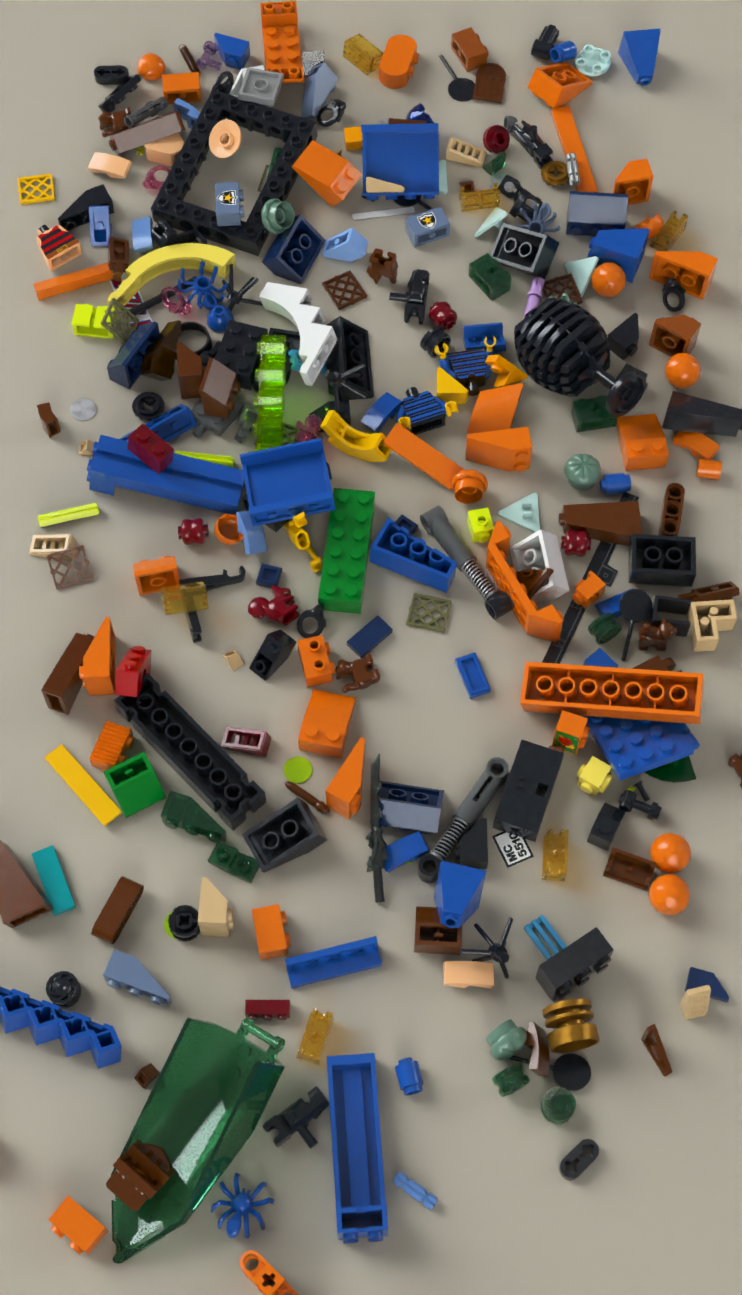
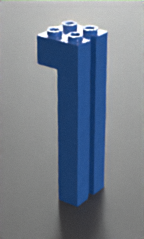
M100 435L99 442L95 441L92 450L94 455L92 459H89L87 466V481L90 482L89 490L114 496L115 486L225 514L236 515L245 481L243 470L174 453L173 461L160 474H157L127 449L128 441Z
M375 1053L327 1056L338 1240H343L344 1244L358 1243V1238L368 1237L369 1242L383 1241V1237L388 1236V1220Z

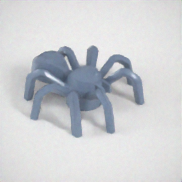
M532 203L534 206L533 221H531L523 208L519 210L529 225L522 224L517 227L547 235L545 232H557L561 229L560 226L546 228L557 217L555 212H553V216L548 221L543 223L551 215V207L548 203L541 206L538 220V206L536 203Z

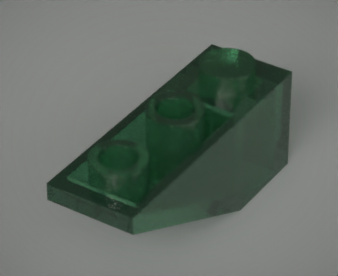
M173 791L169 792L160 814L165 826L172 829H177V827L184 829L193 836H198V834L206 836L208 840L219 843V841L226 843V831L192 797Z

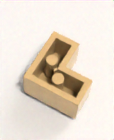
M734 599L691 602L687 617L688 622H691L689 629L693 652L715 651L719 641L718 631L733 630L737 620Z

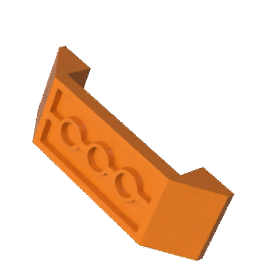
M296 1L260 3L266 71L283 73L284 80L282 84L303 83L304 74Z
M499 520L495 523L487 547L486 569L501 592L505 591L510 596L514 604L512 611L526 634L558 642L560 641L562 623L564 621L563 616L552 604L538 610L536 603L533 600L530 601L527 596L526 587L523 583H519L514 568L512 566L509 567L506 562L510 548L511 533L508 527H504Z

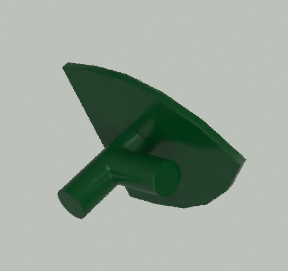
M689 756L645 772L653 778L666 782L676 783L696 780Z

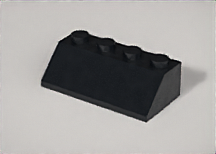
M339 316L327 324V326H332L338 339L326 360L327 370L332 373L338 372L342 374L361 364H365L364 368L352 373H359L360 377L346 378L345 383L367 396L366 399H371L374 397L368 331ZM328 383V392L334 396V387ZM343 386L339 388L343 400L364 399Z

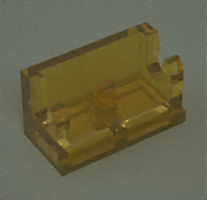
M358 34L345 41L343 57L368 76L379 68V63L376 62L382 59L383 52L362 35Z
M493 183V189L465 193L464 187H461L459 190V201L462 211L499 207L500 189H498V183Z
M673 211L659 234H655L649 246L658 251H669L685 230L688 215L683 214L678 219L676 217L677 212Z
M203 581L161 587L165 615L208 609L206 586Z
M550 829L544 835L542 880L565 881L567 875L569 830L562 829L559 834H554L553 830Z
M313 1009L297 1054L298 1059L317 1065L320 1064L333 1024V1013L326 1012L322 1014L317 1009Z

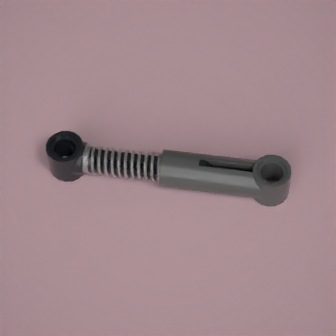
M436 506L420 515V521L424 529L429 534L432 533L447 555L457 562V568L460 571H464V574L473 582L472 584L475 585V588L483 596L485 608L489 615L496 620L513 610L514 604L510 596L505 591L501 592L496 587H493L492 581H489L490 579L487 578V575L477 564L475 555L449 523L444 510L440 506Z
M495 757L488 761L486 769L453 814V821L451 825H448L449 828H446V831H444L440 840L437 841L433 850L420 858L418 876L423 882L433 883L437 880L441 861L447 860V857H449L448 853L454 850L453 847H456L455 844H458L462 834H465L464 831L472 828L499 787L506 782L508 764L504 759ZM499 769L502 773L496 775L492 773V770ZM431 865L435 870L427 872L424 870V867Z

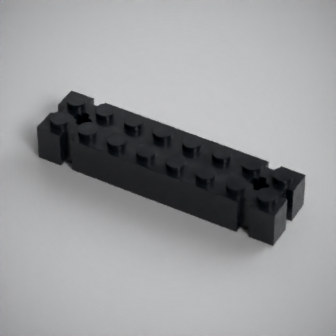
M149 673L142 677V689L137 697L120 695L114 700L117 711L128 722L132 720L134 729L214 812L220 811L221 819L232 831L246 820V812L250 810L252 813H255L266 803L265 792L254 781L248 782L247 773L166 691L161 693L160 685Z

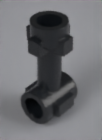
M625 790L621 794L618 801L619 809L631 812L632 808L647 813L648 819H658L662 807L658 806V803L653 802L652 805L638 801L636 800L637 794L630 790Z

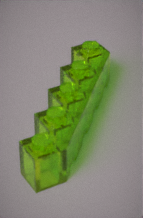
M262 335L261 341L257 342V354H260L261 363L259 369L255 371V379L259 381L258 396H254V408H258L257 422L253 423V436L257 437L255 451L279 447L283 443L284 389L286 383L285 362L287 361L286 335Z

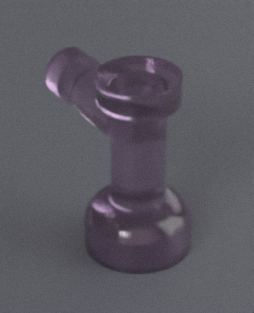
M206 41L203 45L204 53L196 61V65L201 69H205L208 65L220 70L222 63L209 58L216 54L218 47L215 43Z

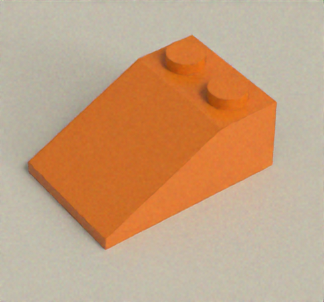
M562 62L536 68L527 88L532 91L534 96L543 99L546 105L556 108L567 104L591 86L593 81L568 62Z
M314 140L309 143L291 166L331 207L343 201L362 176L348 160Z
M656 251L649 279L664 284L669 277H672L685 289V293L703 300L712 283L718 258L700 251Z
M656 414L615 417L625 471L666 467L669 452L666 437Z
M528 426L467 434L465 459L508 472H522L530 469L533 447Z
M105 617L83 657V666H79V676L82 679L83 688L87 689L89 696L115 695L116 636L110 617Z
M313 689L298 738L299 750L342 758L356 697Z
M363 737L359 739L325 790L326 806L348 820L353 814L357 815L362 807L361 798L365 763V739Z

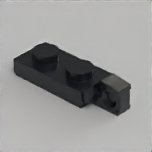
M135 74L124 80L98 106L101 111L109 113L114 111L115 104L126 99L125 95L128 92L131 93L138 88L137 84L142 80L140 76Z

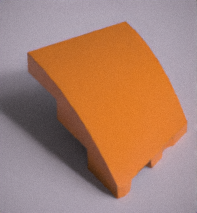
M524 383L480 391L467 432L480 433L510 429Z

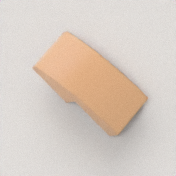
M95 152L88 169L92 173H107L110 178L125 179L132 162L115 155Z
M445 961L443 963L444 985L466 988L470 985L491 989L494 986V963Z

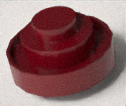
M494 125L485 130L483 144L486 150L497 154L504 152L508 148L510 137L506 128L501 125Z

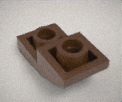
M529 1022L525 1045L532 1050V1054L529 1056V1070L538 1076L548 1077L550 1053L545 1030L536 1023Z

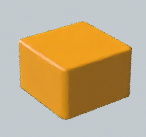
M361 126L344 128V141L347 151L362 149Z

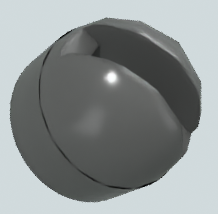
M505 116L504 128L507 131H512L513 126L518 120L513 116Z

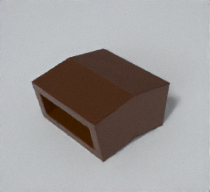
M50 403L37 405L43 429L49 438L60 433V427L56 416L51 410Z

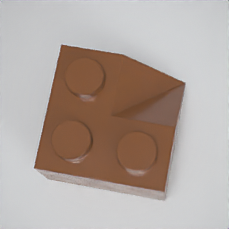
M684 314L656 319L649 346L670 357L677 353L690 354L696 345L701 323Z

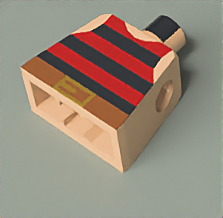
M42 225L38 229L40 235L37 236L36 240L50 271L82 255L80 242L62 226L57 225L50 229L47 225Z

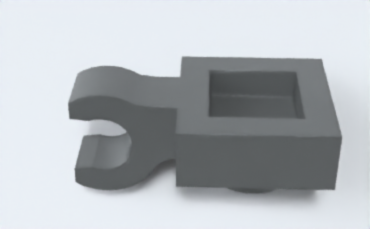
M245 404L236 421V424L241 427L234 439L242 443L249 431L254 433L263 414Z

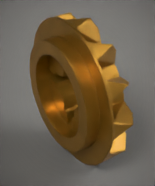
M550 161L542 167V181H546L548 185L553 184L556 188L557 185L564 186L566 182H569L567 164L561 161ZM555 170H557L558 177H554Z

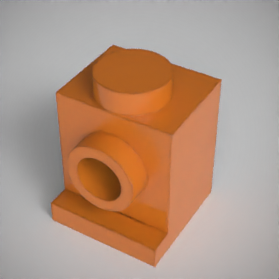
M589 571L587 579H582L575 586V593L572 595V599L576 604L582 605L586 609L604 594L606 584L595 573Z

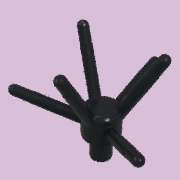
M229 264V282L222 280L223 285L225 283L228 285L226 290L228 292L227 299L229 300L225 307L232 311L235 304L239 305L240 302L263 306L261 301L242 298L259 279L251 277L241 290L237 292L234 290L233 264Z
M361 364L342 374L338 372L332 373L329 370L324 372L323 376L334 387L335 410L337 413L340 411L339 401L343 400L339 390L342 386L364 399L367 398L365 394L345 383L346 378L360 377L359 373H352L364 368L365 364Z
M510 917L508 919L500 943H494L484 930L475 923L474 927L490 947L488 950L461 949L460 953L487 955L472 961L484 962L493 959L499 962L504 977L508 979L509 975L505 963L508 962L509 955L505 946L513 918Z

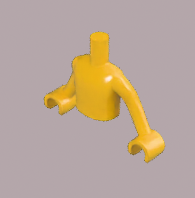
M302 512L285 523L284 527L288 531L291 542L298 549L306 550L313 559L309 562L310 567L316 573L322 570L323 564L321 563V557H318L312 549L307 532L302 528V526L308 524L305 513Z

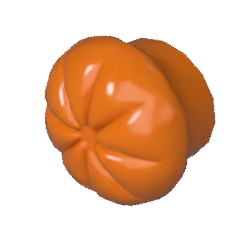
M462 470L453 476L451 487L455 492L454 497L458 502L472 504L482 499L483 493L487 490L488 482L486 477L476 470Z

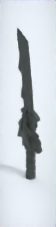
M380 754L371 763V831L366 836V840H369L368 846L372 849V855L367 862V872L373 870L375 903L385 902L382 869L385 868V860H389L385 847L387 844L382 836L383 830L380 828V818H382L379 807V793L382 791L380 782Z

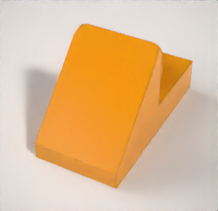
M488 355L485 361L493 372L498 373L493 387L507 386L525 380L528 377L527 374L500 355Z

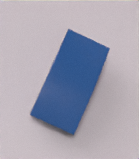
M386 392L372 405L360 422L379 433L388 418L393 419L402 406V401Z
M420 831L387 845L386 850L389 860H385L384 869L390 873L406 862L412 863L430 852Z

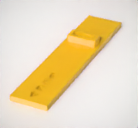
M62 744L44 757L104 827L122 813Z

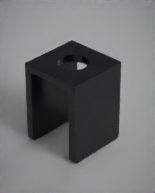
M655 595L650 616V626L659 627L663 618L656 617L657 611L687 615L692 600ZM666 619V621L676 627L677 633L675 636L687 637L691 622Z

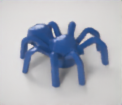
M202 261L199 270L200 276L196 279L193 278V282L185 280V269L182 268V282L185 285L193 286L184 290L181 287V280L178 279V289L182 293L194 290L188 296L187 304L191 302L196 294H198L197 305L199 309H202L204 306L206 309L211 310L217 306V302L223 301L225 294H222L220 298H216L212 290L224 292L228 287L227 283L221 289L211 285L214 283L218 267H214L211 280H209V278L203 276L205 262Z
M239 1173L234 1175L235 1196L226 1188L223 1181L220 1182L221 1190L231 1201L219 1200L212 1205L210 1211L213 1213L215 1208L220 1205L231 1206L229 1210L222 1214L218 1221V1229H221L226 1217L234 1212V1215L226 1222V1233L230 1239L238 1236L240 1232L241 1216H244L245 1238L248 1239L250 1237L249 1213L257 1218L261 1230L265 1229V1223L260 1213L252 1209V1207L268 1203L273 1204L275 1200L273 1198L256 1202L252 1200L263 1187H267L266 1182H261L251 1196H249L251 1190L245 1193V1188L240 1193Z

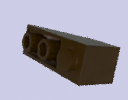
M180 320L168 322L144 354L141 375L159 381L172 379L175 357L177 355V343L181 334Z

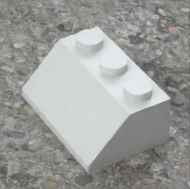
M539 530L510 547L515 572L550 568L554 571L531 600L534 602L554 600L569 592L556 535Z

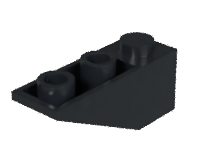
M104 184L86 190L58 218L59 225L68 231L90 223L89 206L109 205V215L115 213L112 199Z

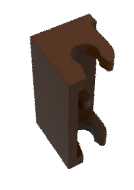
M612 847L603 876L647 891L656 862Z

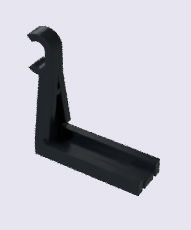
M243 566L239 568L240 575L228 576L227 570L224 569L223 575L179 580V592L193 643L201 641L200 633H202L192 594L241 583L245 579V569Z

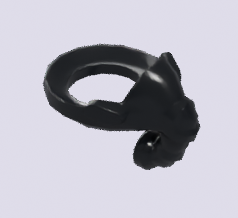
M332 99V104L326 105L319 110V114L316 117L317 122L323 127H329L336 122L339 123L346 109L345 102ZM332 110L334 114L331 119L326 121L321 119V114L324 111Z
M669 277L662 289L663 303L669 311L677 312L685 305L684 293L686 291L674 278ZM670 293H675L678 296L679 304L677 307H671L668 304L667 297Z
M322 603L317 604L311 610L304 611L299 617L297 630L303 638L319 636L326 627V619H324L323 613L324 605ZM309 617L315 618L318 622L317 630L311 634L305 633L302 629L303 621Z

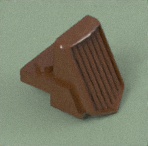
M138 1139L113 1164L117 1170L108 1179L106 1186L131 1210L137 1211L148 1198L151 1199L161 1190L175 1171L172 1169L164 1148L143 1143Z

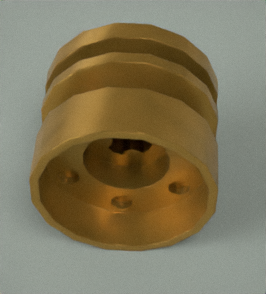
M589 999L563 1000L551 1004L542 1010L543 1018L547 1019L545 1027L556 1029L547 1036L551 1052H574L599 1043L600 1038L597 1025L586 1023L594 1017V1013L589 1011L592 1008Z

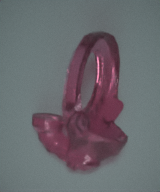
M155 166L147 173V177L142 183L143 187L160 191L164 182L157 181L154 174L158 170H164L169 174L170 169L166 166Z
M167 286L162 289L160 293L161 299L165 306L169 308V312L184 315L190 313L191 302L187 304V299L185 300L176 288ZM167 291L176 293L179 302L172 303L167 297Z

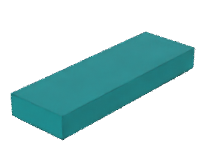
M52 845L31 853L47 899L53 906L54 910H52L54 917L75 909L76 906L54 846Z

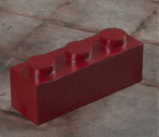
M245 1000V1016L249 1020H257V1018H263L264 1020H272V1018L286 1020L290 1018V1000Z

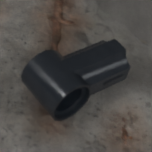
M551 24L545 26L539 39L534 41L531 50L532 56L550 60V50L559 36V30H557L556 26Z

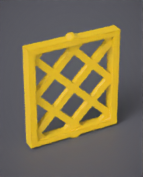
M52 173L18 178L21 204L55 200ZM48 179L51 180L50 185L45 183ZM35 181L40 183L37 187L32 185ZM22 182L26 184L24 188H21ZM42 185L47 187L44 191L39 189ZM29 187L34 189L31 193L26 191ZM49 190H52L51 196L47 194ZM36 191L41 193L38 197L33 195ZM23 193L28 195L25 199L22 198Z

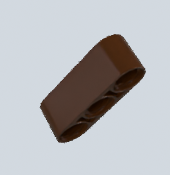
M671 483L666 488L658 535L678 536L685 489L679 483Z
M122 876L98 916L91 935L113 945L119 938L143 893L144 886Z

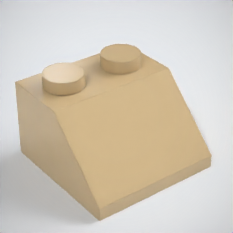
M202 877L198 925L201 935L229 937L230 929L234 930L235 925L233 908H229L228 900L209 879Z

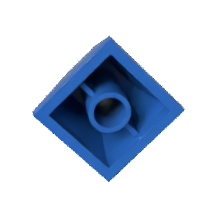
M660 28L623 32L618 54L636 84L645 86L652 81L661 32Z
M441 861L434 900L442 925L449 928H460L479 908L486 875L485 870Z

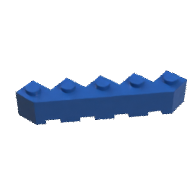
M0 987V1021L5 1034L29 1027L36 1045L59 1038L67 1057L90 1050L98 1069L121 1062L122 1045L113 1026L106 1023L104 1025L91 1021L90 1017L74 1011L73 1013L61 1010L60 1006L42 1000V1002L30 998L29 994L16 989L8 990Z

